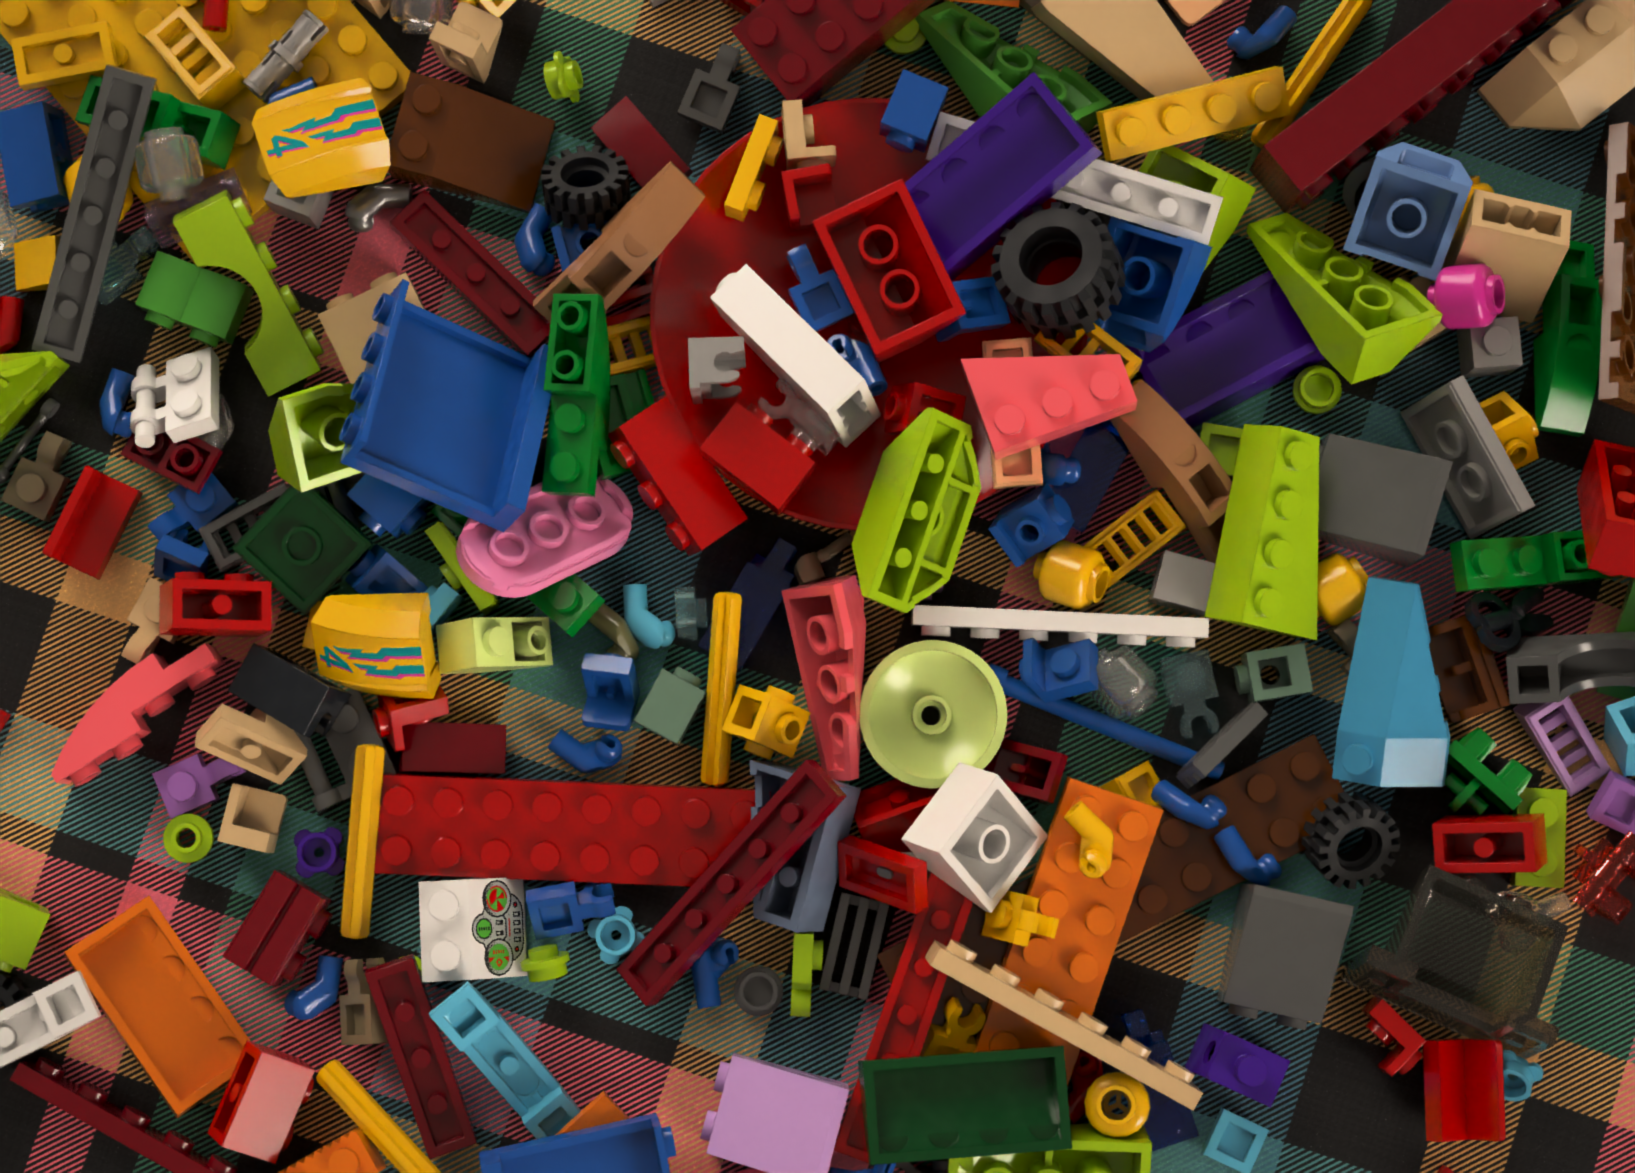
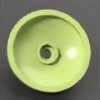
M925 640L914 642L895 650L875 667L862 691L860 729L869 753L885 772L911 786L928 789L940 788L959 762L983 770L998 752L1005 735L1007 704L999 679L980 656L955 643ZM934 707L939 712V720L935 725H927L923 722L921 714L924 708Z

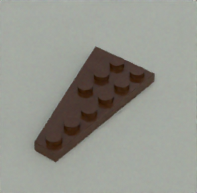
M1629 122L1609 125V138L1604 143V156L1607 164L1604 267L1603 274L1599 277L1602 318L1598 400L1635 414V126Z

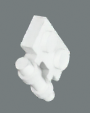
M211 347L167 360L166 375L157 378L156 369L152 365L143 364L137 368L136 377L131 383V397L136 402V409L131 412L130 429L135 434V444L141 448L153 446L155 435L164 432L168 434L173 443H177L219 429V358ZM166 400V406L155 409L156 403Z

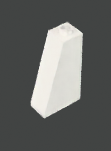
M747 264L737 273H731L721 280L716 288V292L710 297L720 316L739 336H744V342L845 448L881 416L865 379Z

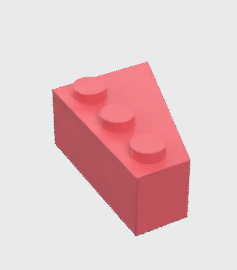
M1120 354L961 359L962 370L995 461L1136 410L1137 398Z

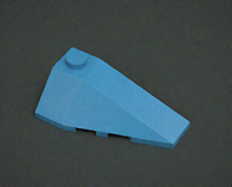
M1373 576L1368 577L1337 730L1333 779L1377 787H1443L1445 785L1450 732L1447 720L1444 721L1439 697L1441 688L1438 675H1435L1429 648L1431 638L1419 583Z

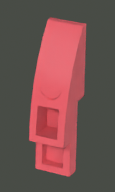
M205 643L171 665H168L163 656L152 653L130 668L96 700L74 728L51 773L55 782L67 785L73 782L75 787L81 786L98 776L102 772L99 765L115 756L117 760H122L142 748L144 744L141 739L152 732L142 715L147 713L149 717H154L174 705L175 700L172 696L188 686L194 691L213 681L218 676L215 669L225 664L217 649Z

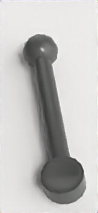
M52 397L45 401L40 409V414L0 465V484L9 480V470L45 422L58 411L60 403Z

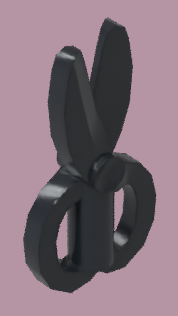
M1538 587L1519 591L1507 604L1490 592H1479L1469 598L1464 605L1465 616L1474 627L1480 642L1488 649L1499 653L1508 652L1520 642L1521 636L1539 635L1554 624L1553 619L1549 615L1527 613L1544 599V591ZM1486 606L1492 612L1481 615L1478 607ZM1505 630L1507 638L1497 637L1492 632Z

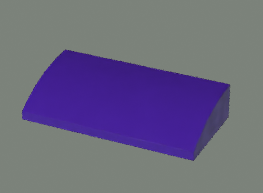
M1033 72L905 182V185L951 281H953L1001 240L999 236L1004 228L1012 230L1016 226L1013 221L1015 217L1021 213L1025 218L1033 213L1032 207L1044 204L1097 159L1102 152L1039 76Z
M1271 271L1182 316L1165 342L1150 353L1128 345L1125 346L1143 360L1141 368L1136 373L1138 378L1154 389L1191 428L1206 422L1325 359Z

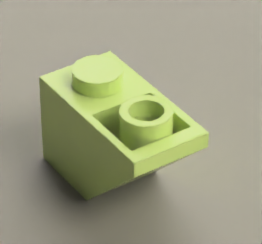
M472 617L436 625L440 674L486 673L553 665L549 617Z

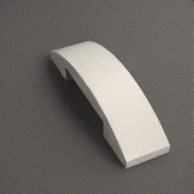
M81 970L32 993L33 995L0 1011V1068L102 1016Z

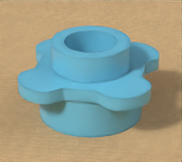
M625 906L616 907V914L603 920L593 919L587 928L588 935L596 939L597 945L601 949L600 959L607 964L617 963L621 955L630 950L633 951L645 938L643 933L636 930L632 922L633 913ZM615 930L621 933V937L618 940L612 938V932Z
M1503 1050L1504 1100L1516 1102L1529 1098L1533 1083L1540 1081L1543 1077V1069L1539 1064L1535 1062L1528 1063L1526 1059L1516 1056L1511 1050Z

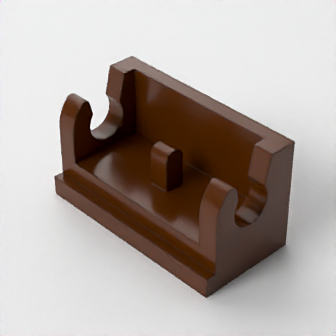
M1465 615L1428 628L1431 638L1429 648L1435 675H1438L1441 688L1439 697L1449 724L1511 705L1492 650L1480 642L1474 627Z

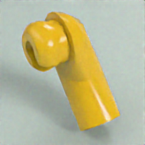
M1079 801L1071 807L1064 816V819L1081 835L1080 871L1086 877L1099 878L1111 866L1113 832L1082 801Z

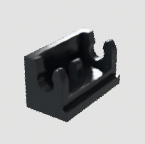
M255 643L251 646L228 689L230 693L309 738L314 731L322 736L326 735L333 726L343 705L348 703L352 695L282 653Z

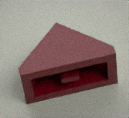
M1003 739L998 752L983 770L998 774L1014 795L1048 806L1054 803L1068 756Z

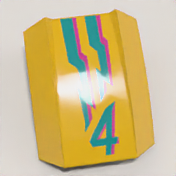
M362 78L317 87L275 101L257 109L251 122L268 175L287 198L383 182L391 165L389 138L385 134L372 95L371 86Z
M429 593L350 594L325 597L310 622L319 675L350 689L369 694L410 699H434L441 681L439 662H436L429 616L431 612Z

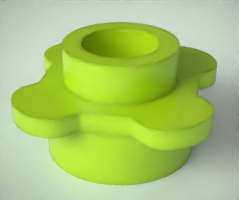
M561 51L554 52V60L545 62L543 69L549 94L554 100L569 97L572 103L579 102L580 94L578 89L583 88V76L580 66L570 56L564 57Z

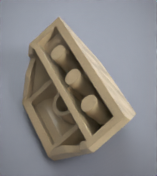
M1635 0L1584 1L1521 51L1480 87L1477 93L1506 128L1521 129L1523 127L1540 130L1580 131L1635 87Z

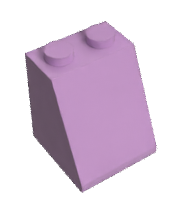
M733 1053L730 1063L721 1061L713 1088L715 1091L722 1092L717 1112L707 1111L700 1137L702 1140L709 1141L706 1153L766 1173H828L849 1093L848 1083L738 1053Z

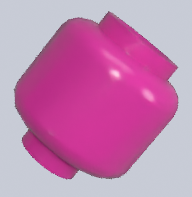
M1483 263L1450 265L1443 268L1439 272L1435 284L1429 286L1427 299L1443 314L1440 322L1446 328L1452 330L1484 328L1494 321L1497 314L1503 312L1505 306V286L1501 276L1494 274L1492 269Z

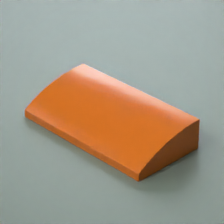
M149 895L64 952L65 958L74 971L81 970L94 1000L177 1119L230 1081L244 1045L250 1039Z

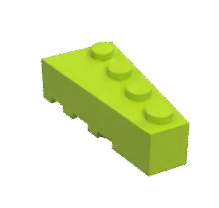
M1244 424L1204 617L1278 635L1317 640L1320 437L1283 426Z

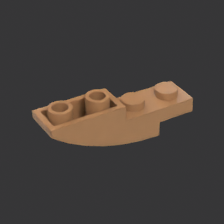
M670 161L601 228L602 234L533 300V307L551 323L554 293L600 294L603 296L606 311L638 279L677 235L704 200L705 194Z
M1142 379L1135 380L1131 385L1137 398L1136 410L1110 420L1152 488L1163 487L1207 561L1216 563L1232 481L1211 451L1186 421Z

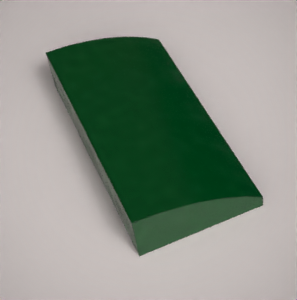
M1064 1046L858 1061L861 1104L869 1165L1072 1149Z

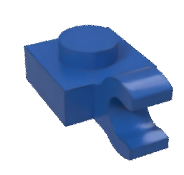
M806 244L787 251L788 255L786 258L800 283L788 289V294L798 315L816 332H819L854 315L834 269L819 274Z
M211 473L200 494L180 485L167 494L175 507L155 518L147 527L159 541L164 534L174 538L179 530L186 529L190 525L200 534L199 528L229 513L239 504L215 475Z
M574 881L525 890L526 903L536 940L585 931L584 919L606 918L616 914L613 901L614 892L611 883L590 882L579 892L576 890Z

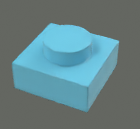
M445 582L438 589L432 585L424 592L429 593L431 607L429 616L432 635L436 633V625L444 624L465 599Z
M1221 1107L1201 1153L1239 1172L1250 1173L1269 1130Z

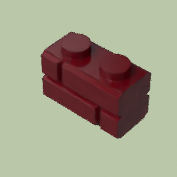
M274 870L223 954V957L273 987L280 986L284 979L291 983L306 961L307 957L300 952L309 937L311 936L317 940L332 918L333 914L326 910L332 900L283 870Z

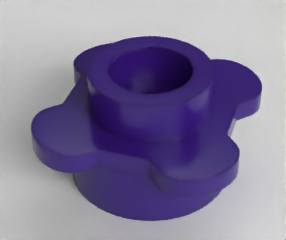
M328 827L324 832L312 833L307 829H302L296 833L294 844L297 846L298 862L295 868L301 877L310 878L315 873L327 872L331 876H336L343 871L345 862L340 857L339 844L343 840L341 831L335 827ZM317 848L323 849L324 854L322 857L315 855Z

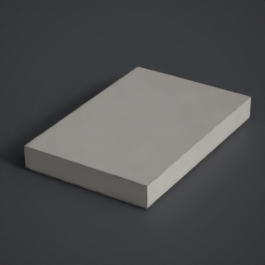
M1464 375L1448 382L1400 412L1422 454L1453 462L1444 494L1470 540L1536 506Z

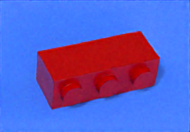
M664 396L609 433L608 437L612 441L610 449L614 458L624 469H631L640 483L637 488L641 498L650 509H657L667 523L665 532L678 550H685L688 556L694 555L748 519L714 466L701 456L699 444L667 396Z
M1594 439L1576 487L1587 566L1589 569L1597 570L1607 576L1622 575L1635 578V447Z

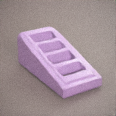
M1569 696L1561 702L1524 703L1513 708L1524 730L1570 797L1611 770ZM1564 722L1567 723V728L1550 739L1546 735L1548 732ZM1575 739L1578 740L1580 744L1559 757L1557 754L1558 750ZM1588 755L1591 760L1572 774L1568 773L1567 767Z

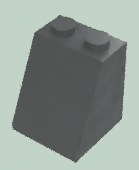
M1329 433L1321 440L1319 445L1318 540L1403 567L1424 557L1453 462Z
M1240 884L1217 1000L1230 1003L1228 1008L1229 1014L1257 1019L1259 1010L1278 1014L1276 1024L1306 1030L1307 1021L1321 1024L1352 919L1354 906L1256 884Z

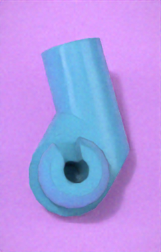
M647 584L623 585L624 619L633 636L649 648L657 649L660 646H669L675 638V628L670 621L665 620L661 622L658 617L648 611Z

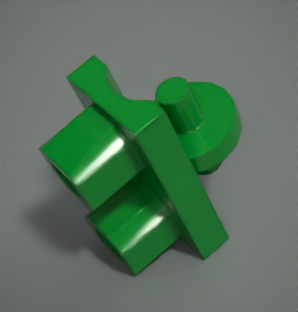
M1479 727L1464 736L1459 742L1454 740L1449 746L1447 764L1462 776L1468 784L1466 785L1453 772L1449 774L1445 779V786L1457 796L1450 802L1448 807L1453 812H1456L1466 803L1480 816L1489 804L1475 793L1477 790L1503 814H1509L1522 802L1523 799L1519 795L1524 791L1533 775L1513 758L1497 775L1481 762L1497 744Z

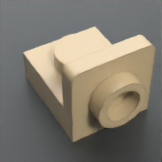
M802 99L782 101L781 116L786 170L830 163V167L835 166L836 146L806 147V144L815 143L812 114L803 115Z

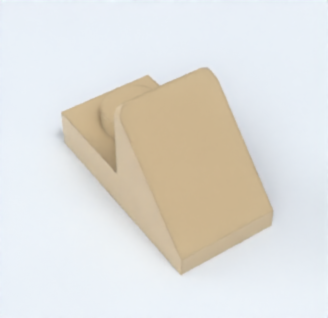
M460 2L448 26L439 21L436 22L429 40L441 64L484 84L490 72L503 24L499 17L466 2Z
M221 704L196 732L195 738L196 748L279 785H282L304 761L308 751L293 729L256 708L250 715H246L224 704Z

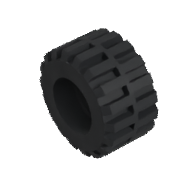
M1062 201L1051 202V208L1046 210L1043 209L1041 204L1031 208L1033 214L1025 218L1022 213L1015 217L1013 221L1016 226L1012 230L1004 228L999 236L1003 245L994 246L992 256L996 263L991 265V271L996 281L995 285L1014 319L1019 324L1023 323L1026 330L1036 335L1041 330L1044 338L1053 340L1056 339L1058 333H1062L1065 339L1076 338V330L1084 328L1087 334L1096 329L1093 324L1094 321L1100 318L1105 322L1112 315L1109 309L1110 304L1118 305L1122 298L1119 287H1125L1126 280L1122 270L1125 267L1122 257L1105 223L1102 224L1099 216L1090 210L1088 213H1085L1082 205L1072 203L1066 209ZM1063 257H1077L1081 259L1077 270L1065 281L1054 285L1036 284L1041 271L1054 260Z

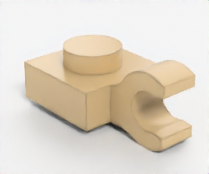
M151 577L148 579L127 618V621L139 628L127 642L121 656L135 664H138L154 652L160 638L174 644L178 635H159L160 585L163 583Z

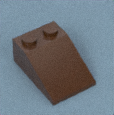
M410 72L389 145L391 165L388 172L394 179L529 213L535 201L542 168L547 158L556 122L459 84Z

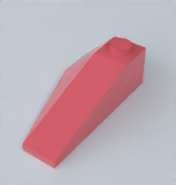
M855 574L830 577L781 591L807 706L811 713L810 719L821 767L836 781H851L859 778L861 744L860 702L864 682L866 618L863 610L864 597L858 586Z

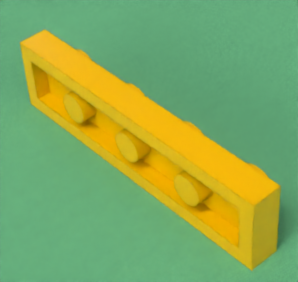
M1273 66L1096 112L1105 160L1115 161L1291 115L1283 67Z

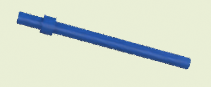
M993 663L989 665L999 679L1006 696L1182 767L1197 753L1195 750L1066 698L1044 703L1030 687L1024 685L1022 680L1009 676V670ZM1221 761L1207 777L1218 781L1224 770L1225 763Z

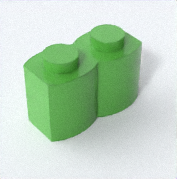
M157 251L135 305L147 312L144 318L147 322L172 331L175 323L192 329L189 335L190 338L216 348L219 340L231 345L233 344L254 291L239 281Z

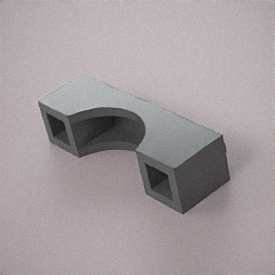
M1635 632L1521 637L1520 642L1506 654L1509 703L1561 702L1571 694L1590 688L1604 686L1635 687Z

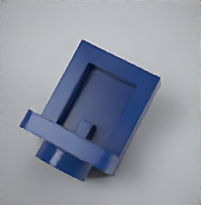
M585 653L581 666V673L587 693L581 717L583 725L593 728L629 731L640 695L633 658H626L615 653H605L603 655Z

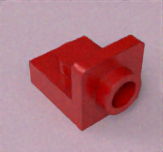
M918 382L894 385L884 403L883 415L886 419L884 433L900 435L927 407L935 408L962 421L966 396Z
M440 685L434 699H410L377 695L379 708L372 710L373 722L379 738L386 737L395 752L405 750L402 726L425 724L435 717L450 714L448 698Z
M1374 996L1361 1009L1371 1019L1365 1027L1386 1047L1392 1041L1396 1044L1377 1067L1391 1077L1397 1071L1404 1075L1422 1057L1423 1054L1418 1049L1426 1040L1382 998Z

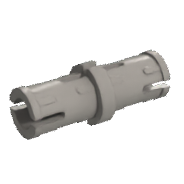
M305 9L279 41L274 39L268 46L270 51L242 83L254 95L267 103L270 95L276 92L283 81L293 71L298 73L304 66L302 60L308 55L315 44L329 31L328 27L323 25L324 23L313 13Z

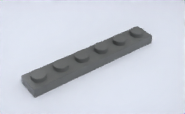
M107 64L105 67L32 350L39 352L52 351L60 358L78 363L83 360L157 78Z

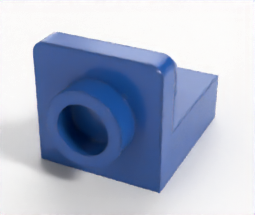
M994 277L953 281L952 283L965 308L966 314L936 333L935 336L938 342H944L959 334L1000 329L1011 323L1007 305L995 285Z
M378 544L374 545L371 550L367 549L348 569L350 574L345 579L360 594L424 593L428 589L423 582Z
M1034 638L1023 640V659L1019 661L1021 680L1044 703L1098 690V647L1090 638L1047 650Z

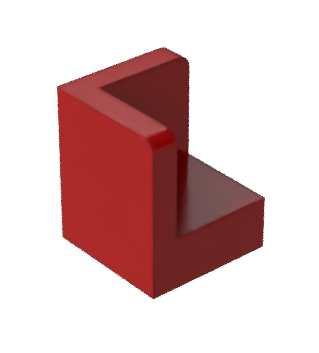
M830 163L781 171V184L790 232L814 228L813 220L836 210Z

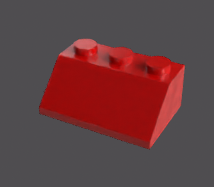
M903 179L897 180L812 221L820 243L878 363L924 342L966 314L965 308Z

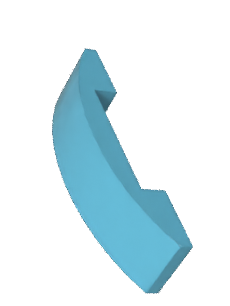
M469 981L429 1012L431 1019L458 1050L465 1052L519 1114L523 1124L536 1139L555 1135L581 1111L526 1042Z

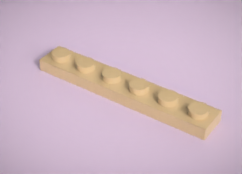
M952 939L948 946L936 940L933 941L925 956L930 966L1194 1111L1203 1092L1191 1082L1195 1074L1185 1067L1169 1059L1165 1066L1148 1058L1151 1053L1148 1047L1128 1036H1125L1122 1042L1115 1040L1105 1034L1108 1026L1085 1012H1081L1077 1019L1061 1010L1065 1004L1064 1001L1041 988L1037 989L1035 995L1018 986L1021 978L996 963L991 970L974 962L978 954L963 944Z

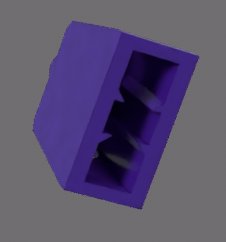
M1203 1023L1185 1068L1271 1108L1291 1061L1226 1031ZM1215 1045V1049H1214L1213 1055H1212V1057L1210 1058V1060L1208 1061V1057H1209V1054H1210V1052H1211V1049H1212L1213 1046Z

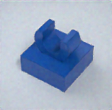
M185 528L179 530L174 538L164 534L155 547L154 576L168 581L175 578V573L202 572L205 573V579H207L208 561L211 553L204 541L199 548L187 544L189 530Z

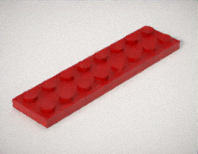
M383 773L374 873L691 887L751 821V807H755V789Z

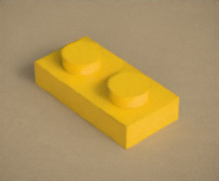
M107 20L11 39L18 83L24 91L87 79L91 75L103 76L107 64L118 67L112 29Z
M759 114L724 203L726 216L744 222L749 209L753 211L758 210L766 188V184L760 182L766 164L775 166L784 141L783 138L777 136L778 120Z

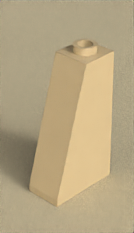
M1041 0L1031 8L1036 17L1140 100L1214 82L1157 0Z

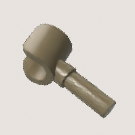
M846 532L824 549L800 557L794 566V572L799 585L824 579L826 576L821 563L828 561L849 546L853 541V537Z

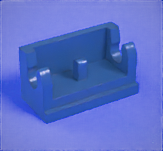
M43 101L0 112V154L10 207L14 209L30 207L31 212H41L69 205L63 177L66 170L73 164L64 112Z

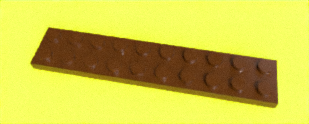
M1315 734L1309 735L1191 795V798L1201 803L1206 795L1212 794L1226 805L1227 813L1218 820L1219 825L1215 828L1206 830L1179 819L1163 809L1159 826L1117 945L1246 880L1231 868L1213 839L1223 829L1234 825L1256 860L1269 853L1279 863L1306 849L1302 845V837L1310 835L1303 829L1305 822L1315 823L1316 821L1311 812L1316 807L1323 812L1327 808L1323 801L1329 797L1338 803V793L1344 792L1339 780L1332 778L1333 769ZM1032 876L1011 886L1008 891L1026 895ZM975 904L971 908L959 943L978 954L974 962L991 970L995 963L1000 966L1002 965L1009 943L981 935L986 911ZM906 940L877 955L890 983H892ZM947 976L931 1024L944 1026L946 1022L944 1008L952 997L958 998L963 1008L959 1018L968 1016L975 1003L981 1005L985 1012L990 998Z

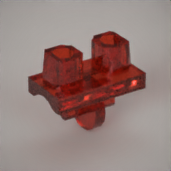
M1631 831L1625 835L1612 852L1611 850L1614 846L1604 838L1598 842L1592 851L1581 844H1578L1573 850V853L1583 862L1574 871L1572 876L1581 884H1584L1586 881L1587 883L1572 900L1591 918L1597 914L1599 917L1619 925L1633 906L1627 898L1616 891V888L1626 876L1635 881V834Z

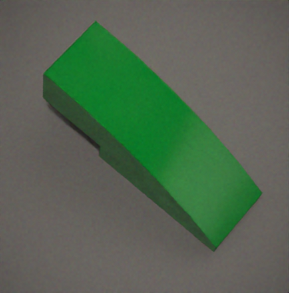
M90 76L75 121L88 127L91 124L102 77ZM154 90L140 145L225 170L240 124L222 111L182 102L171 94Z

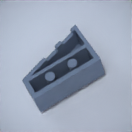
M750 760V775L755 776V807H751V820L770 800V791L772 798L798 768L775 761ZM833 780L846 794V798L753 898L754 918L793 932H820L824 930L839 874L837 842L849 836L861 788Z

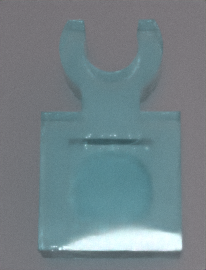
M695 587L675 588V620L678 638L680 641L699 640V628L708 627L706 598L697 599Z
M1208 649L1158 660L1169 708L1183 705L1184 714L1180 720V732L1184 739L1193 738L1191 722L1195 717H1202L1206 720L1210 734L1218 732V717L1211 709L1207 708L1205 701L1219 697Z

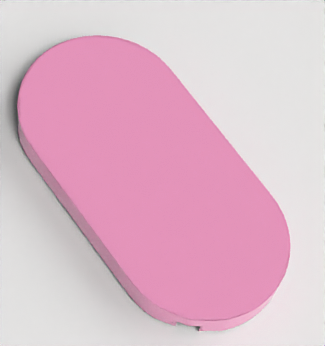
M600 477L596 479L595 497L549 495L542 492L543 482L530 487L525 512L504 532L468 518L457 541L456 555L458 563L468 579L486 592L509 598L531 595L621 550L628 539L633 520V508L626 494L611 480L601 481Z

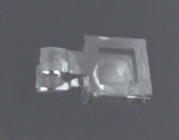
M779 379L775 386L784 394L785 402L775 407L761 397L758 400L759 408L772 419H789L790 423L795 427L791 434L807 444L813 452L818 449L826 456L839 443L841 434L808 403L801 401L788 382Z

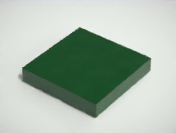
M290 485L239 539L232 549L267 581H272V586L302 614L306 615L365 553L373 542L318 490L314 488L301 493Z

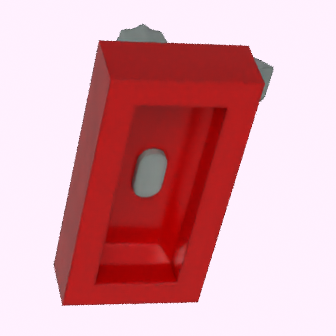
M852 835L837 842L839 887L913 914H917L928 907L927 873L930 871L927 870L926 861L918 859L913 852H898Z

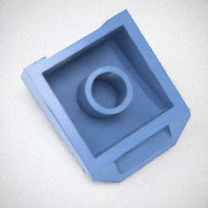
M1405 142L1379 150L1343 250L1360 256L1368 255L1415 271L1419 276L1436 281L1473 184L1460 160Z

